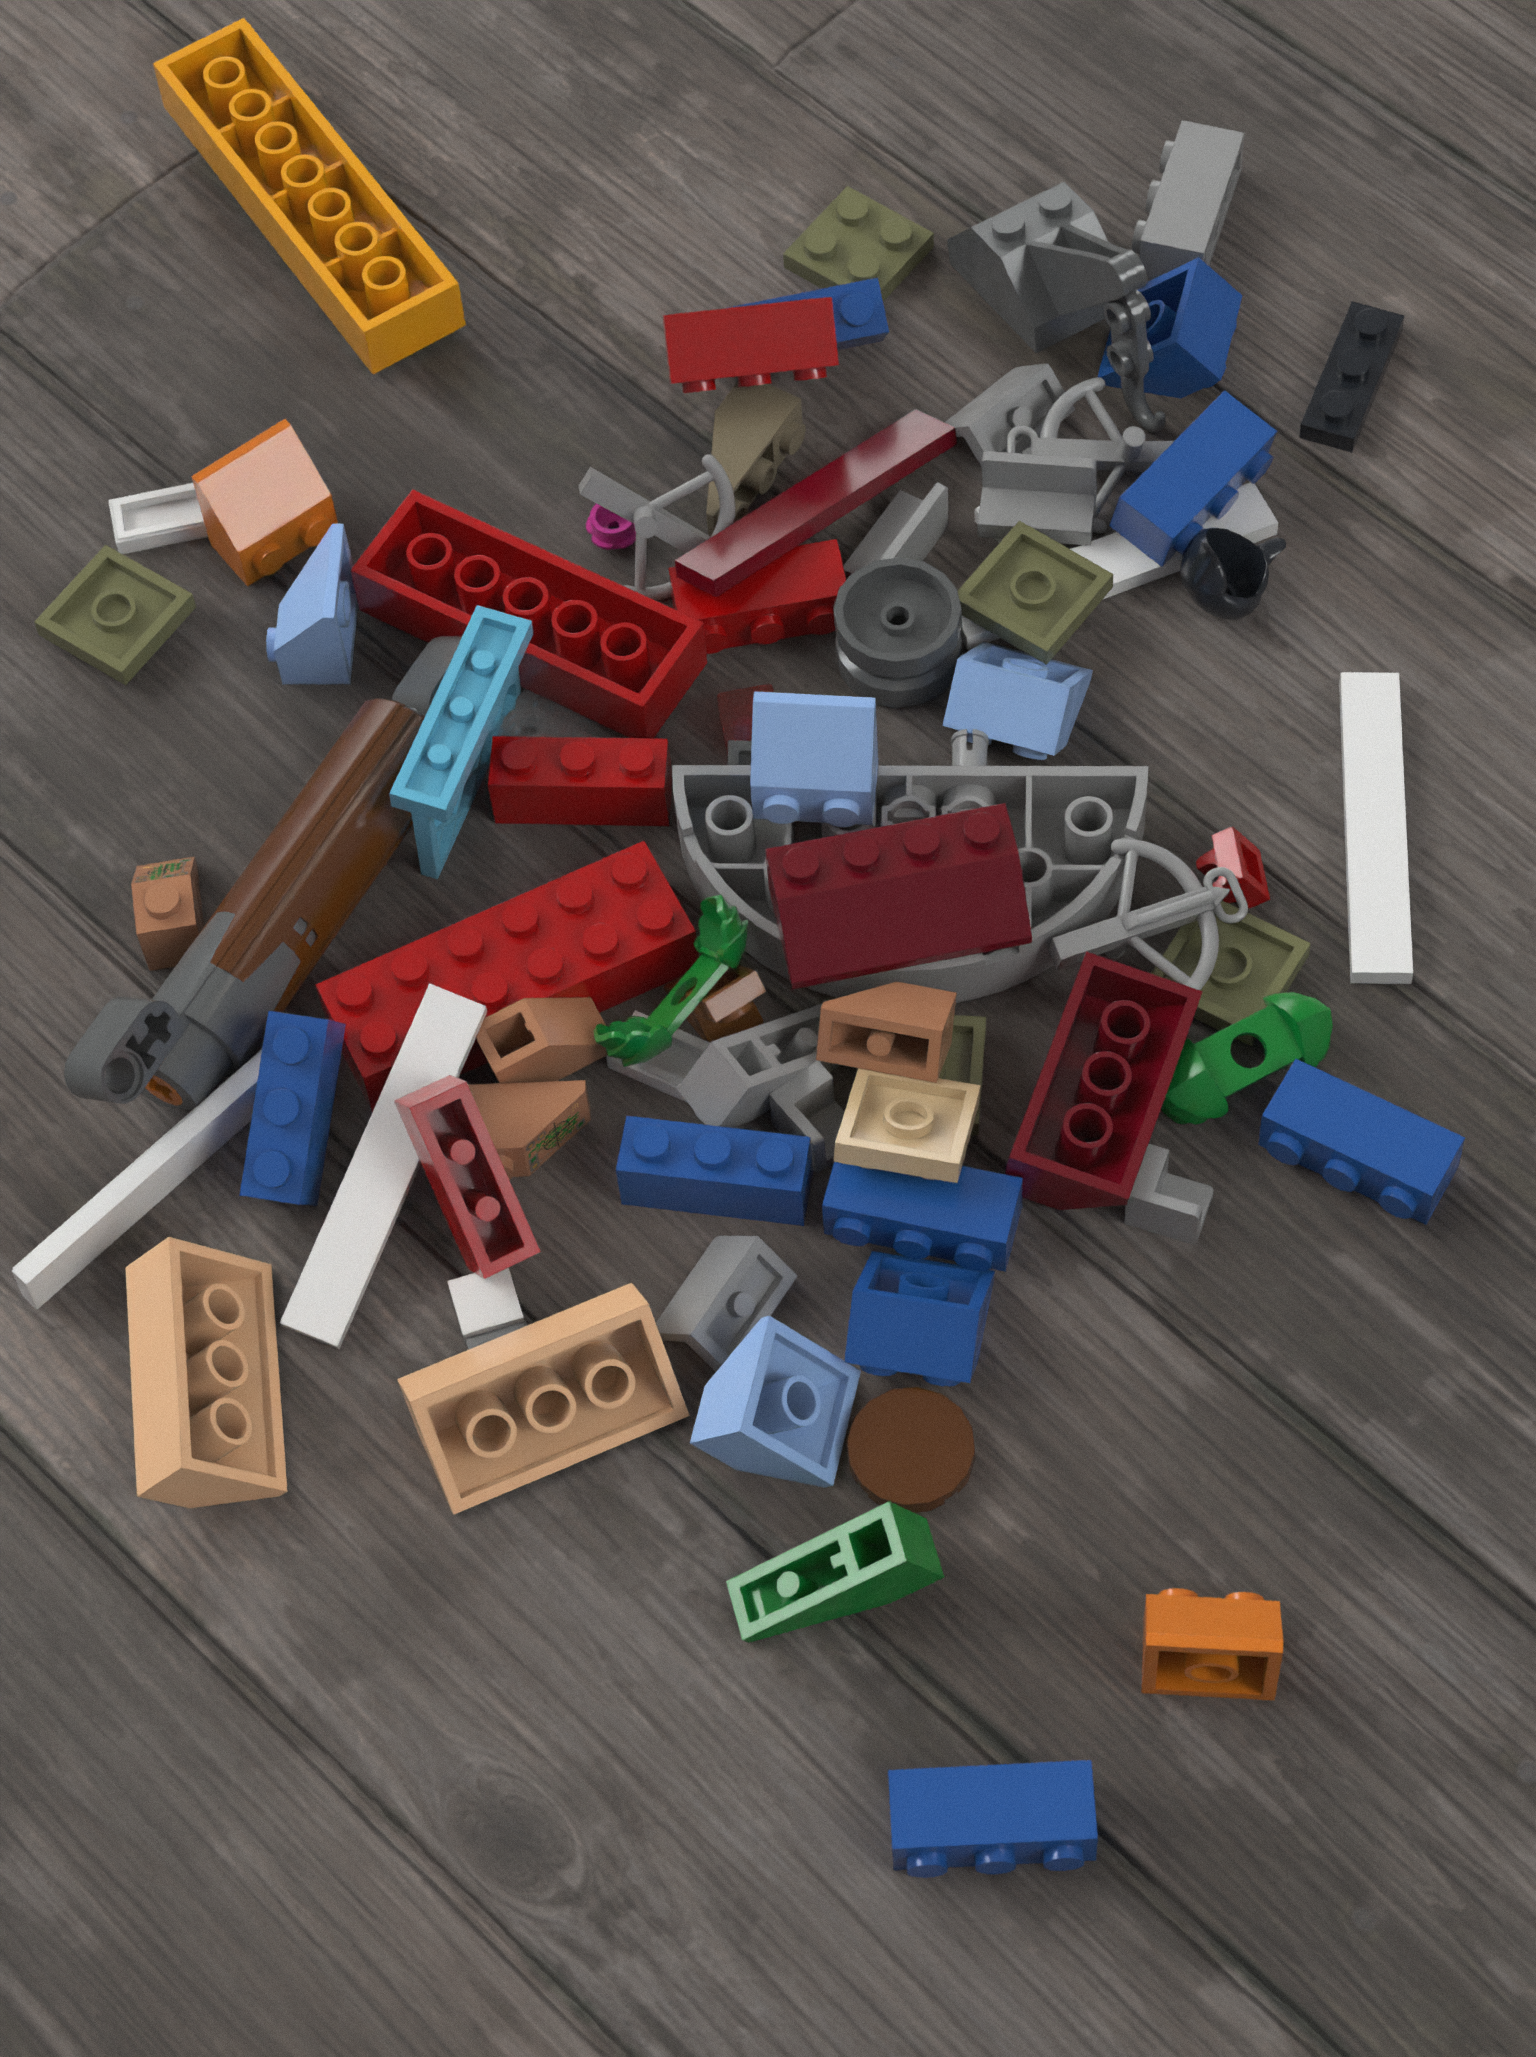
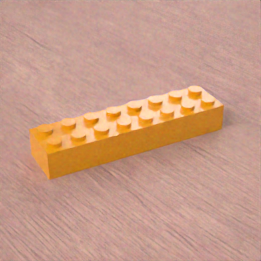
M245 18L153 63L164 108L373 375L466 326L457 280Z

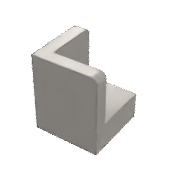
M817 1060L771 1092L769 1099L772 1124L781 1134L811 1137L813 1170L818 1174L834 1162L835 1141L845 1111L834 1099L833 1076Z
M1148 1144L1131 1195L1125 1207L1124 1224L1196 1245L1213 1199V1188L1206 1184L1167 1173L1169 1150Z

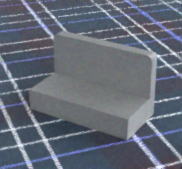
M1049 363L1015 367L945 423L955 427L956 437L963 436L982 467V456L985 451L1007 452L1008 433L1016 426L1031 427L1036 431L1038 437L1041 438V431L1047 413L1065 391ZM1073 405L1066 412L1062 420L1075 411ZM1019 434L1016 436L1015 453H1021L1031 446V440L1028 435Z
M985 451L983 453V487L977 522L978 537L1003 539L1020 520L1058 543L1091 546L1097 500L1096 460Z
M937 482L924 500L900 490L843 565L846 580L854 571L877 560L902 557L923 561L949 526L948 487Z
M717 1236L710 1243L657 1320L656 1325L662 1341L685 1342L716 1372L762 1317L772 1315L797 1278V1275L759 1236Z

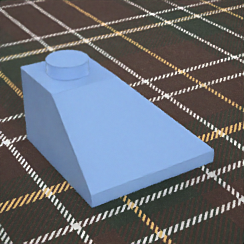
M332 524L280 602L277 626L269 627L267 630L266 649L268 661L277 662L282 684H350L358 602L350 572L353 562L344 524Z
M771 1316L762 1317L706 1383L690 1444L738 1471L824 1488L833 1486L861 1371L849 1363H844V1360Z

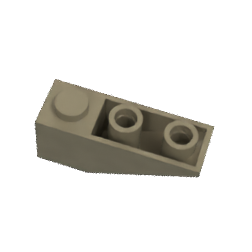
M737 381L715 411L711 455L722 465L731 482L735 497L734 523L747 515L748 507L759 493L765 494L770 489L775 480L779 465L788 454L793 455L798 451L805 437L806 426L802 422L801 398L770 384L738 387ZM714 481L710 482L708 486L706 516L709 536H712L719 517V496Z

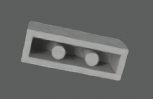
M1182 120L1175 141L1166 140L1159 166V171L1163 173L1161 181L1152 180L1145 208L1146 212H1149L1147 221L1138 220L1132 240L1131 250L1139 253V258L1144 265L1147 278H1157L1198 257L1208 266L1210 265L1242 170L1245 133Z

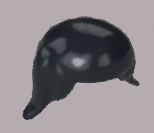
M1204 529L1194 536L1182 556L1180 564L1182 584L1192 600L1205 612L1222 619L1239 620L1252 613L1259 605L1261 596L1268 585V566L1286 548L1287 543L1284 539L1275 537L1268 539L1262 544L1255 545L1242 535L1228 529Z

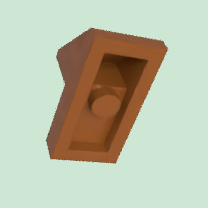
M738 965L737 969L729 967L686 1018L703 1040L711 1043L720 1038L764 1024L763 1018L753 999L766 992L756 970ZM685 973L663 987L667 995ZM696 985L684 994L679 1003L690 995Z

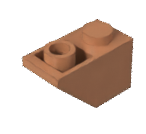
M591 997L523 998L484 1018L476 1036V1040L499 1083L559 1081L608 1055L606 1048L596 1043L593 1031L598 1024H606Z

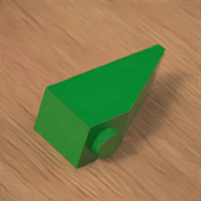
M888 1501L727 1580L726 1584L742 1641L750 1643L890 1604L944 1578V1574L927 1518Z

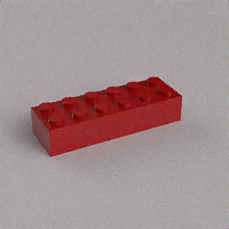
M413 489L350 570L360 611L428 643L433 638L440 636H463L477 605L531 620L533 636L518 667L521 687L629 738H654L708 663L703 622Z
M641 841L316 984L325 1019L346 1024L342 1053L373 1112L429 983L486 1006L487 1014L485 1018L523 998L591 997L600 1013L680 977L699 958V953L694 947L696 930L645 841ZM476 1039L460 1075L488 1063Z

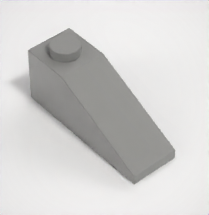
M822 1004L712 1041L677 1087V1090L705 1125L733 1128L756 1119L770 1110L769 1094L817 1061L818 1031ZM819 1061L828 1072L841 1066L839 1064Z

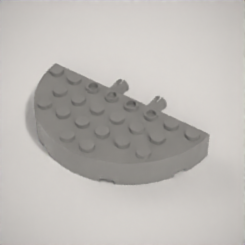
M967 729L955 732L951 737L952 766H878L873 825L855 824L850 827H836L828 823L804 821L777 824L767 819H753L750 790L751 765H672V779L682 856L701 900H704L711 896L722 895L729 906H736L740 919L748 920L745 951L761 964L790 980L768 886L765 849L1005 803L1020 857L1032 932V943L806 987L813 991L839 998L893 982H902L956 992V1003L999 993L1054 966L1048 951L1052 938L1105 920L1120 898L1126 854H1115L1111 850V843L1116 839L1143 840L1149 766H987L988 735L980 730L973 729L972 750H967Z

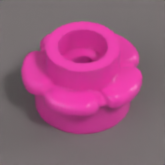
M598 504L593 506L590 516L586 521V530L589 534H592L591 540L597 547L605 550L626 548L636 541V531L632 522Z

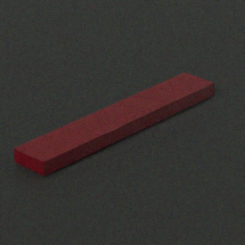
M917 409L913 410L674 560L677 577L718 597L956 445L955 427Z

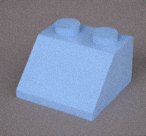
M983 641L957 659L942 726L958 731L967 729V742L973 743V729H977L988 735L989 745L992 739L1014 745L1013 752L1017 755L1030 759L1045 760L1048 754L1054 756L1066 746L1090 684L1093 670L1052 659L1046 665L1026 652Z
M754 691L750 775L753 819H767L777 824H789L794 821L822 822L836 827H850L855 824L873 825L878 775L876 698Z

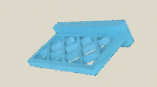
M476 606L389 793L391 807L411 812L421 875L435 879L439 878L490 765L492 737L503 736L519 701L521 685L518 667L533 636L531 620Z

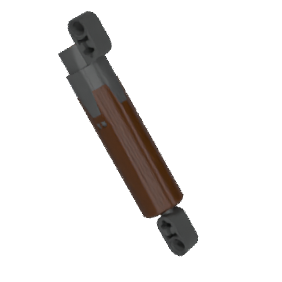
M440 636L433 638L397 686L392 700L376 698L364 702L153 999L117 997L110 1000L103 1007L72 1050L65 1063V1082L72 1094L83 1099L126 1104L136 1099L142 1093L159 1106L193 1110L212 1093L223 1076L231 1077L250 1060L264 1040L268 1011L283 1013L412 828L411 812L391 807L389 793L462 636Z

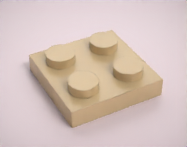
M858 1068L835 1141L834 1162L855 1165L866 1169H878L919 1176L929 1180L958 1183L979 1106L981 1085L938 1078L937 1083Z

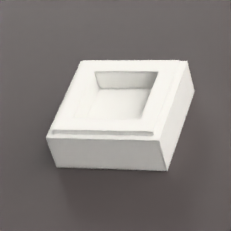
M509 1268L486 1279L473 1273L447 1281L465 1344V1338L524 1322Z

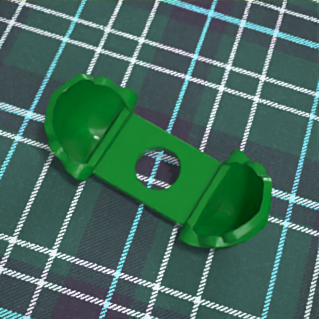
M722 895L705 898L700 903L703 915L699 919L700 935L695 938L694 947L701 956L647 1019L633 1015L628 1017L626 1022L615 1021L609 1026L598 1024L593 1032L596 1043L606 1048L609 1057L621 1059L623 1067L645 1063L669 1049L673 1041L671 1036L728 968L737 969L746 947L748 920H741L737 907L729 906ZM696 985L690 995L679 1003L684 994Z
M1295 992L1275 993L1263 998L1267 1007L1195 1044L1186 1038L1161 1111L1178 1124H1201L1210 1118L1223 1117L1228 1112L1227 1097L1293 1064L1295 1059L1316 1067L1326 1057L1330 1048L1333 1029L1331 1009L1313 997ZM1242 1035H1250L1257 1038L1265 1049L1263 1063L1254 1068H1245L1237 1064L1232 1058L1230 1051L1231 1043L1235 1038Z

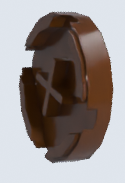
M919 1387L892 1389L871 1399L854 1418L847 1438L850 1473L855 1482L859 1483L861 1489L868 1493V1498L879 1506L890 1501L914 1513L932 1511L944 1505L945 1500L952 1497L957 1490L959 1493L968 1483L975 1462L973 1429L961 1408L943 1394Z

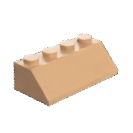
M167 1237L125 1267L137 1497L186 1508L279 1497L287 1492L272 1265Z
M633 1283L619 1287L397 1379L419 1437L453 1515L690 1416L649 1303Z

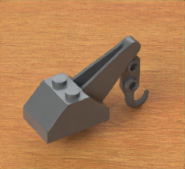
M1065 182L947 239L950 265L1035 353L1106 318L1111 328L1112 344L1107 347V356L1115 372L1121 376V388L1126 405L1134 419L1149 432L1162 431L1166 425V415L1163 411H1158L1154 416L1144 394L1143 379L1145 374L1148 373L1149 363L1154 358L1146 334V322L1151 318L1150 308L1145 297L1138 291V289L1147 284V274L1144 265L1134 251L1108 242L1094 210Z

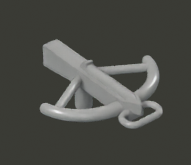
M1100 377L1088 379L1074 385L1055 401L1044 420L1041 438L1038 437L1034 429L1028 426H1016L1011 429L1007 436V453H1015L1016 436L1025 434L1030 437L1031 447L1022 451L1021 454L1090 458L1096 460L1097 470L1112 471L1097 494L1093 532L1098 534L1106 531L1107 524L1096 517L1124 472H1145L1174 442L1145 441L1144 431L1136 426L1126 428L1123 435H1121L1095 393L1103 390L1105 387V381ZM1085 397L1112 441L1057 438L1060 423L1066 412L1074 403Z
M707 454L702 458V465L707 470L706 472L651 502L594 468L590 467L578 485L580 495L632 522L635 527V585L623 586L655 601L671 598L670 582L646 587L647 538L655 535L680 551L687 553L734 523L735 497L727 473L714 456ZM712 481L716 485L720 506L717 525L712 536L705 534L662 509Z
M1136 839L1114 840L1111 843V850L1115 854H1126L1117 916L1052 938L1048 951L1056 970L1083 961L1086 951L1095 955L1105 953L1110 958H1119L1125 953L1128 945H1130L1175 982L1201 990L1214 969L1218 955L1219 934L1215 915L1222 922L1232 924L1243 920L1248 912L1247 901L1236 876L1228 868H1214L1204 876V887H1202L1193 871L1179 857L1165 848ZM1138 856L1152 860L1168 870L1180 883L1185 894L1130 912ZM1223 876L1228 880L1239 906V911L1236 914L1229 915L1224 912L1221 902L1228 895L1230 889L1213 887L1212 880L1215 877ZM1198 921L1202 948L1198 965L1192 976L1186 975L1142 939Z

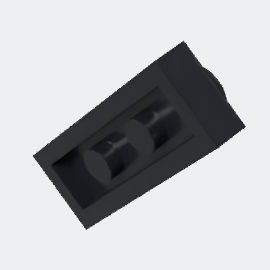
M1354 301L1351 302L1300 424L1299 438L1353 453L1402 333L1405 315Z

